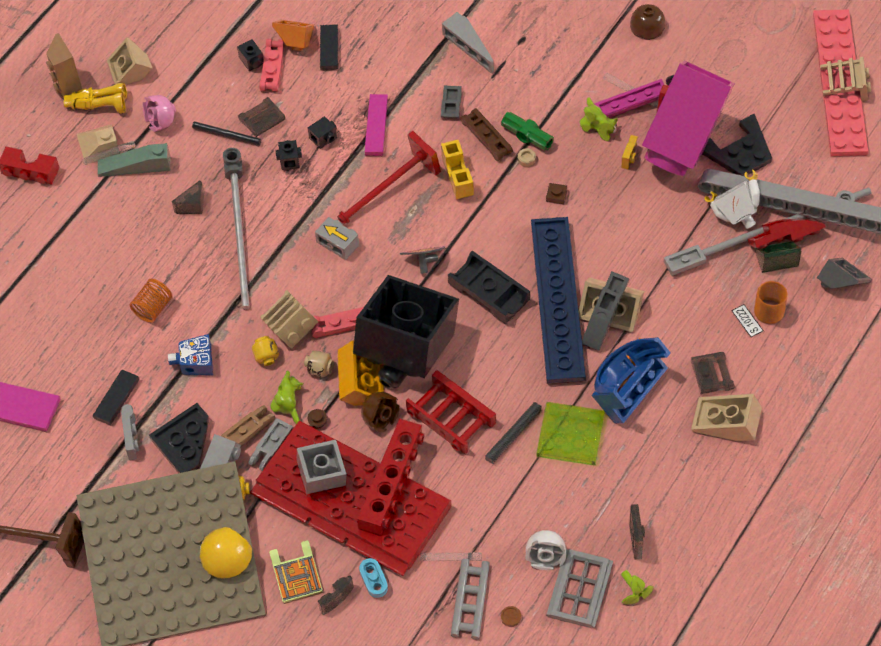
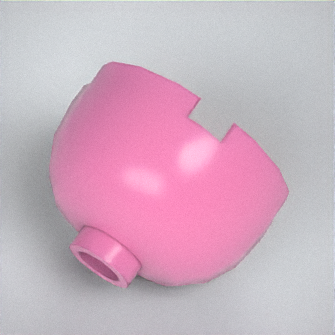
M162 95L145 97L146 102H143L142 105L145 121L152 124L149 128L153 132L168 128L172 124L174 114L176 113L174 104Z

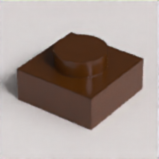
M549 183L546 202L564 205L567 185Z

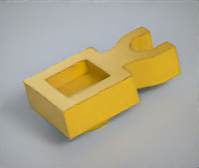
M631 135L622 156L621 168L628 170L630 164L635 162L636 153L634 151L637 147L638 136Z

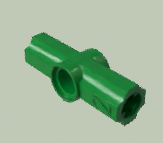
M507 112L503 116L501 126L515 133L521 142H530L544 151H548L551 148L554 137L539 129L536 122L531 119L525 121L512 112Z

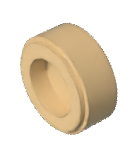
M525 148L519 151L518 163L521 166L530 167L536 162V154L532 149Z

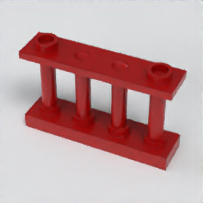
M436 370L432 374L433 386L416 403L408 398L406 400V411L411 417H416L448 441L453 449L458 452L461 451L466 455L468 453L466 441L482 425L492 428L496 424V413L440 371ZM438 391H442L447 395V398L431 414L422 409ZM457 402L462 406V409L446 425H443L437 418L452 403ZM467 414H473L477 417V420L460 437L451 431Z

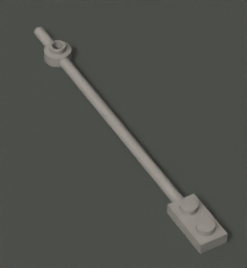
M869 187L855 193L843 190L838 192L836 197L855 201L872 194ZM796 214L785 219H807L809 217ZM761 227L703 250L700 249L699 245L664 257L663 262L671 276L705 264L706 256L748 241L749 238L763 233L764 230Z

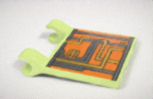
M308 540L301 542L303 557L280 562L277 549L269 552L283 603L323 592Z

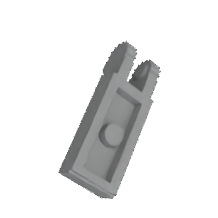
M126 404L121 408L125 448L129 460L137 459L136 451H139L138 440H134V435L137 434L136 418L132 406Z
M276 418L256 446L249 464L254 466L262 454L265 457L259 465V470L263 471L294 427Z

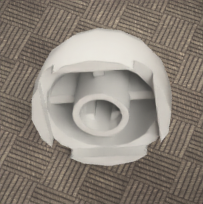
M550 530L538 531L527 541L525 559L531 562V566L536 569L553 570L554 566L559 564L560 567L566 560L565 542L556 532Z

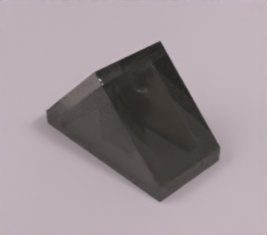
M200 180L172 201L176 214L203 213L205 193Z

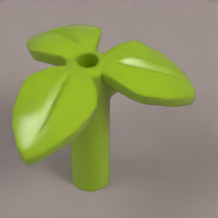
M627 570L621 574L633 592L632 595L627 596L621 601L622 604L638 603L641 596L643 599L647 598L654 589L651 585L645 588L644 581L636 575L632 577Z

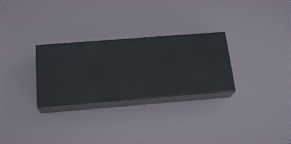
M338 24L320 25V70L338 69Z
M121 370L94 412L93 418L111 426L138 383L139 376Z

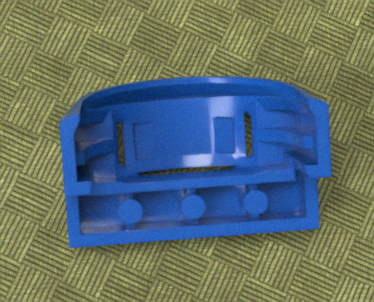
M659 337L637 339L624 344L611 353L599 367L594 383L595 392L591 396L614 423H624L668 369L661 358H667L671 352ZM627 356H629L633 360L635 366L631 363ZM634 371L632 376L628 379V381L624 384L620 391L617 392L618 388L623 383V381Z

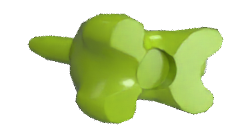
M588 97V107L584 108L585 116L580 120V126L586 132L592 128L597 130L603 140L609 141L611 138L609 133L617 131L618 118H608Z
M286 371L278 387L279 390L274 396L270 407L274 413L291 414L294 423L297 424L300 419L295 409V391L300 390L304 383L299 382L294 376L290 377L289 371Z

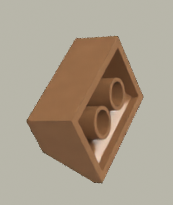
M57 33L46 53L48 58L46 64L51 72L49 74L54 83L53 87L56 93H60L64 99V95H71L72 92L82 90L74 58L60 34Z

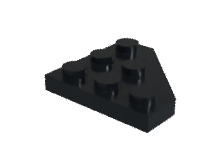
M196 403L149 434L151 441L178 473L200 468L209 416Z

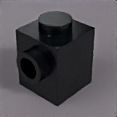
M253 39L237 46L239 59L248 71L263 65V53Z
M325 116L307 127L309 139L319 149L332 143L337 138V126Z

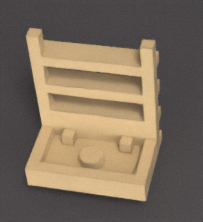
M863 56L857 60L849 58V61L842 62V60H838L837 63L828 61L827 64L820 65L821 70L828 69L830 90H823V96L860 90L861 101L869 100L868 93H871V84L866 81V79L870 78L869 68H865ZM844 66H850L851 87L844 86L842 68ZM839 67L841 88L834 89L832 68Z
M286 290L285 294L260 317L292 349L318 321Z

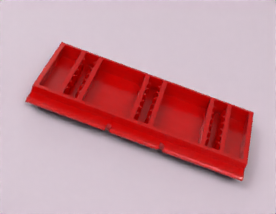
M299 420L256 479V484L250 491V494L303 523L311 519L308 523L309 526L342 544L347 539L346 546L368 558L375 559L384 567L404 576L451 509V500L410 478H405L403 481V492L401 495L398 494L396 498V509L394 512L391 511L389 526L383 530L382 535L359 529L357 518L380 463L336 440L346 471V485L306 494L297 463V448L336 439ZM388 492L382 493V495H388V494H389ZM376 509V510H375V512H381V511H382L381 509Z

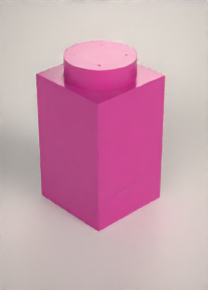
M685 60L681 62L643 141L642 146L648 148L644 158L666 171L685 176L688 167L693 169L697 165L735 83Z

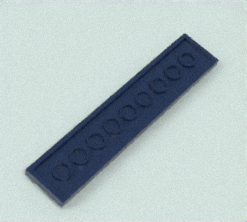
M568 217L531 219L546 382L548 384L586 381Z

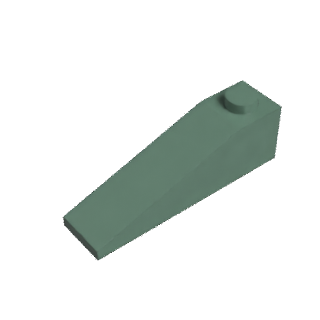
M167 143L147 145L98 160L97 175L102 177L170 171Z

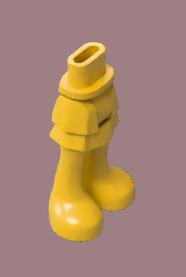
M117 83L102 89L93 90L90 87L89 89L85 88L72 92L71 95H64V107H72L73 110L76 108L94 110L97 107L114 106L118 113H125L126 85L125 83Z

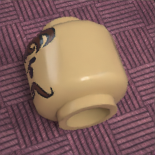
M312 351L310 356H306L304 366L307 367L308 374L326 377L333 371L334 359H332L329 353Z

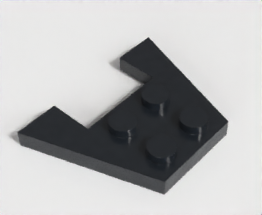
M755 114L739 122V126L747 133L745 137L722 149L709 138L702 155L733 174L744 176L745 172L749 175L753 173L752 170L757 171L771 163L772 156Z

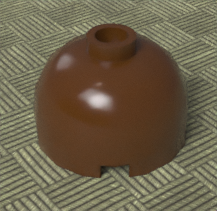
M645 4L639 6L631 17V31L635 36H642L646 40L661 36L666 23L664 13L655 5Z
M383 391L374 392L369 395L363 402L361 417L365 424L378 432L386 431L385 427L389 423L393 425L398 417L400 405L396 401L398 399Z

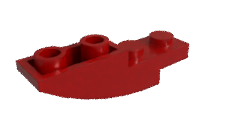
M807 219L777 220L762 225L764 232L749 238L748 242L750 246L757 249L767 247L768 243L772 241L779 242L787 239L798 242L804 239L803 236L820 233V229L825 228L826 225L825 223Z

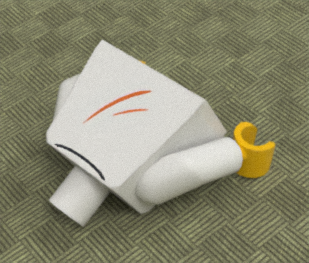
M752 170V177H749L747 172L744 174L749 182L744 181L719 196L711 192V200L708 196H705V201L711 203L710 206L716 217L726 222H731L733 225L742 221L746 229L756 224L751 215L757 211L760 201V190L757 182L758 174L754 170Z

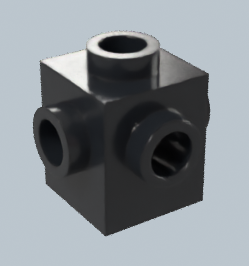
M296 140L278 142L279 149L275 151L277 161L280 160L281 169L300 168L299 158H302L301 147H297Z

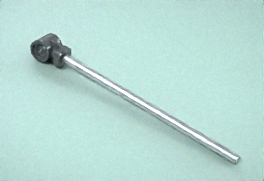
M231 147L223 152L225 177L231 180L242 309L247 310L250 308L238 185V179L243 176L242 158L240 151L237 148Z

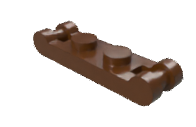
M477 108L473 109L470 114L460 117L463 125L471 130L491 152L496 161L501 160L504 155H509L513 152L511 145Z

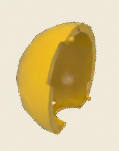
M222 527L210 532L200 546V560L203 568L210 575L217 578H231L239 575L247 568L252 558V547L249 542L239 533L228 527Z

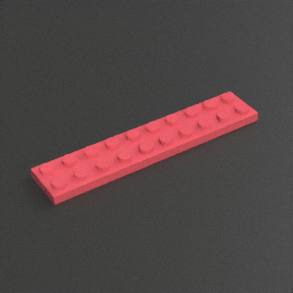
M849 9L814 10L813 20L819 68L820 65L827 64L828 61L837 63L838 60H842V62L849 61V58L856 60ZM850 66L842 67L844 86L851 87ZM839 67L832 68L834 89L841 88ZM820 69L822 92L823 90H830L828 69ZM860 90L824 95L830 157L867 156L868 145Z

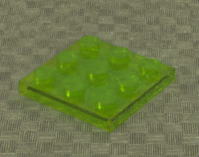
M546 402L537 457L596 466L605 411Z

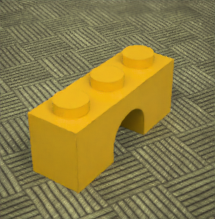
M459 139L441 143L442 159L456 199L474 195L473 180L469 168L465 167Z

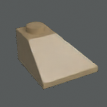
M127 37L107 59L115 84L125 83L127 85L143 80L152 70L148 55Z
M111 124L77 134L85 163L120 154Z

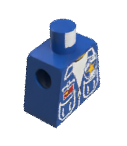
M209 334L180 341L178 343L179 353L168 354L169 365L180 364L181 372L184 375H213L212 349Z

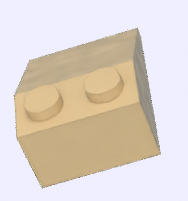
M754 394L699 397L691 430L692 432L734 441L755 440L762 407Z

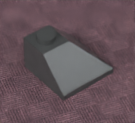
M844 258L828 259L817 276V279L821 281V285L827 289L870 283L872 281V278Z

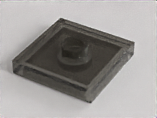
M632 504L630 506L629 528L633 557L637 560L642 559L645 529L644 525H641L639 505Z

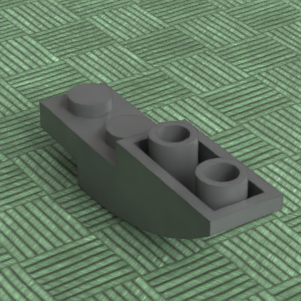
M611 271L589 320L582 340L583 345L600 351L615 317L614 314L630 279L628 277Z

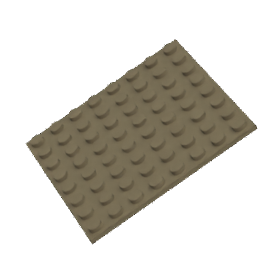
M236 462L76 495L101 646H128L266 616L253 548L252 558L247 568L239 575L231 578H217L210 575L203 568L200 560V546L204 538L213 530L222 527H228L236 531L252 547Z

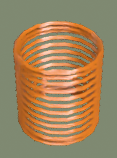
M148 279L136 297L130 302V309L140 319L151 323L156 320L173 295L170 289L156 279ZM149 282H153V283L159 285L161 288H159L158 286H156V285H154V284H152V283H149Z
M767 281L758 287L754 306V313L758 320L766 324H775L784 317L788 297L787 289L784 285L775 281ZM772 300L776 301L779 304L769 305L764 303L763 301Z

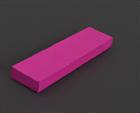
M662 79L594 104L608 118L659 100V93L664 82Z
M370 94L365 156H383L388 94Z

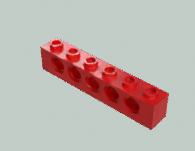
M399 418L357 518L359 529L382 535L383 530L388 528L390 523L389 515L391 511L394 512L396 509V498L398 494L401 495L403 492V481L409 477L411 471L410 464L416 460L418 454L417 447L422 445L425 434L422 433V425ZM384 492L389 493L388 495H382ZM376 509L382 510L381 512H375Z

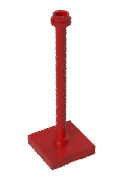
M412 130L407 136L414 157L345 213L343 211L339 212L338 220L343 225L348 224L351 216L419 162L426 166L435 176L438 175L441 169L437 152Z

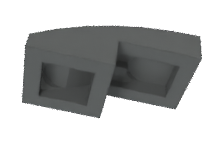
M444 85L441 118H459L462 86Z

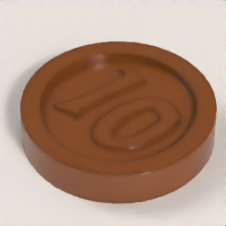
M514 606L505 607L501 612L502 623L508 627L518 625L521 621L520 610Z

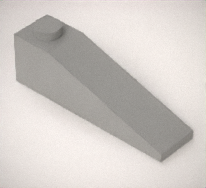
M456 12L442 23V35L490 73L494 72V61L465 16Z

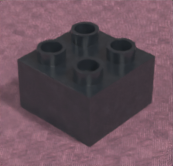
M387 275L356 317L353 354L367 358L373 364H384L401 370L407 376H419L425 379L454 336L459 298Z

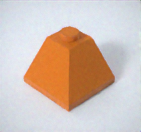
M288 20L272 22V27L284 43L292 47V50L302 51L303 48L309 46L315 24Z

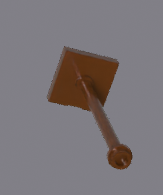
M68 512L60 534L0 525L1 534L57 542L55 549L61 555L66 566L75 568L84 543L81 521L76 513Z

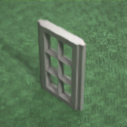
M566 549V560L560 566L546 616L588 628H595L613 561ZM574 559L585 561L581 576L570 574ZM589 563L600 565L596 580L585 577ZM569 578L580 580L576 595L565 593ZM584 581L595 584L591 599L580 596ZM563 597L575 599L571 614L560 612ZM578 601L590 603L586 618L575 615Z

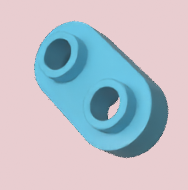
M372 558L363 560L359 570L368 593L375 598L384 596L388 591V585L379 563ZM369 569L374 570L372 573H367ZM377 586L381 587L380 590H375L374 588Z

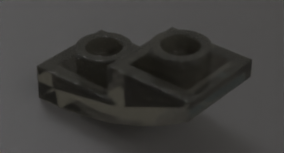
M351 575L346 578H339L332 584L333 593H327L318 600L322 615L335 609L351 593L354 588Z

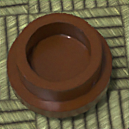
M314 409L308 414V423L314 428H321L327 422V415L321 409Z

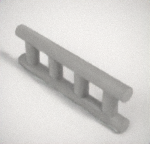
M462 559L451 636L459 637V631L472 632V639L478 640L480 638L490 562L482 561L481 567L469 566L470 561L468 559ZM468 574L480 575L479 586L466 585ZM465 593L477 594L476 605L464 603ZM462 612L475 613L473 624L461 622Z

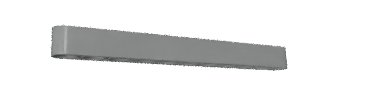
M706 169L699 181L698 188L704 193L711 194V192H714L719 196L744 181L749 182V180L745 176ZM757 179L760 190L759 206L881 234V207Z

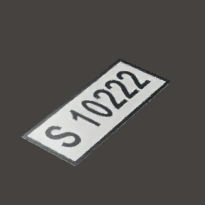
M744 304L731 310L750 337L764 331Z

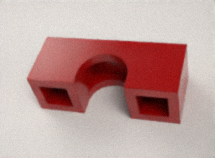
M5 147L0 157L1 174L8 177L13 176L23 180L36 181L40 184H53L60 168L56 157L39 153L38 158L34 162L25 163L26 158L23 150Z

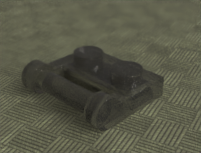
M267 97L263 99L262 103L249 111L238 114V118L257 137L284 121L285 115Z
M724 352L691 357V364L700 394L720 390L730 391L735 388L734 381L731 380L727 369ZM713 362L718 363L723 381H718Z

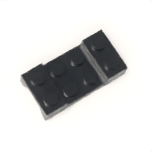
M474 251L470 252L466 263L456 273L450 272L448 274V283L461 293L466 291L491 309V314L505 324L530 300V291Z

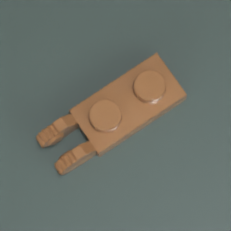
M263 405L242 418L224 432L221 437L235 441L242 446L275 420V415L269 413L259 420L267 412V407Z

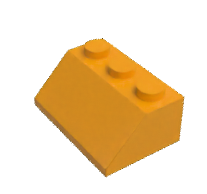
M354 340L337 350L339 400L353 406H359L372 393L384 392V386L379 382L380 378L378 376L382 364H373L367 358L353 354Z

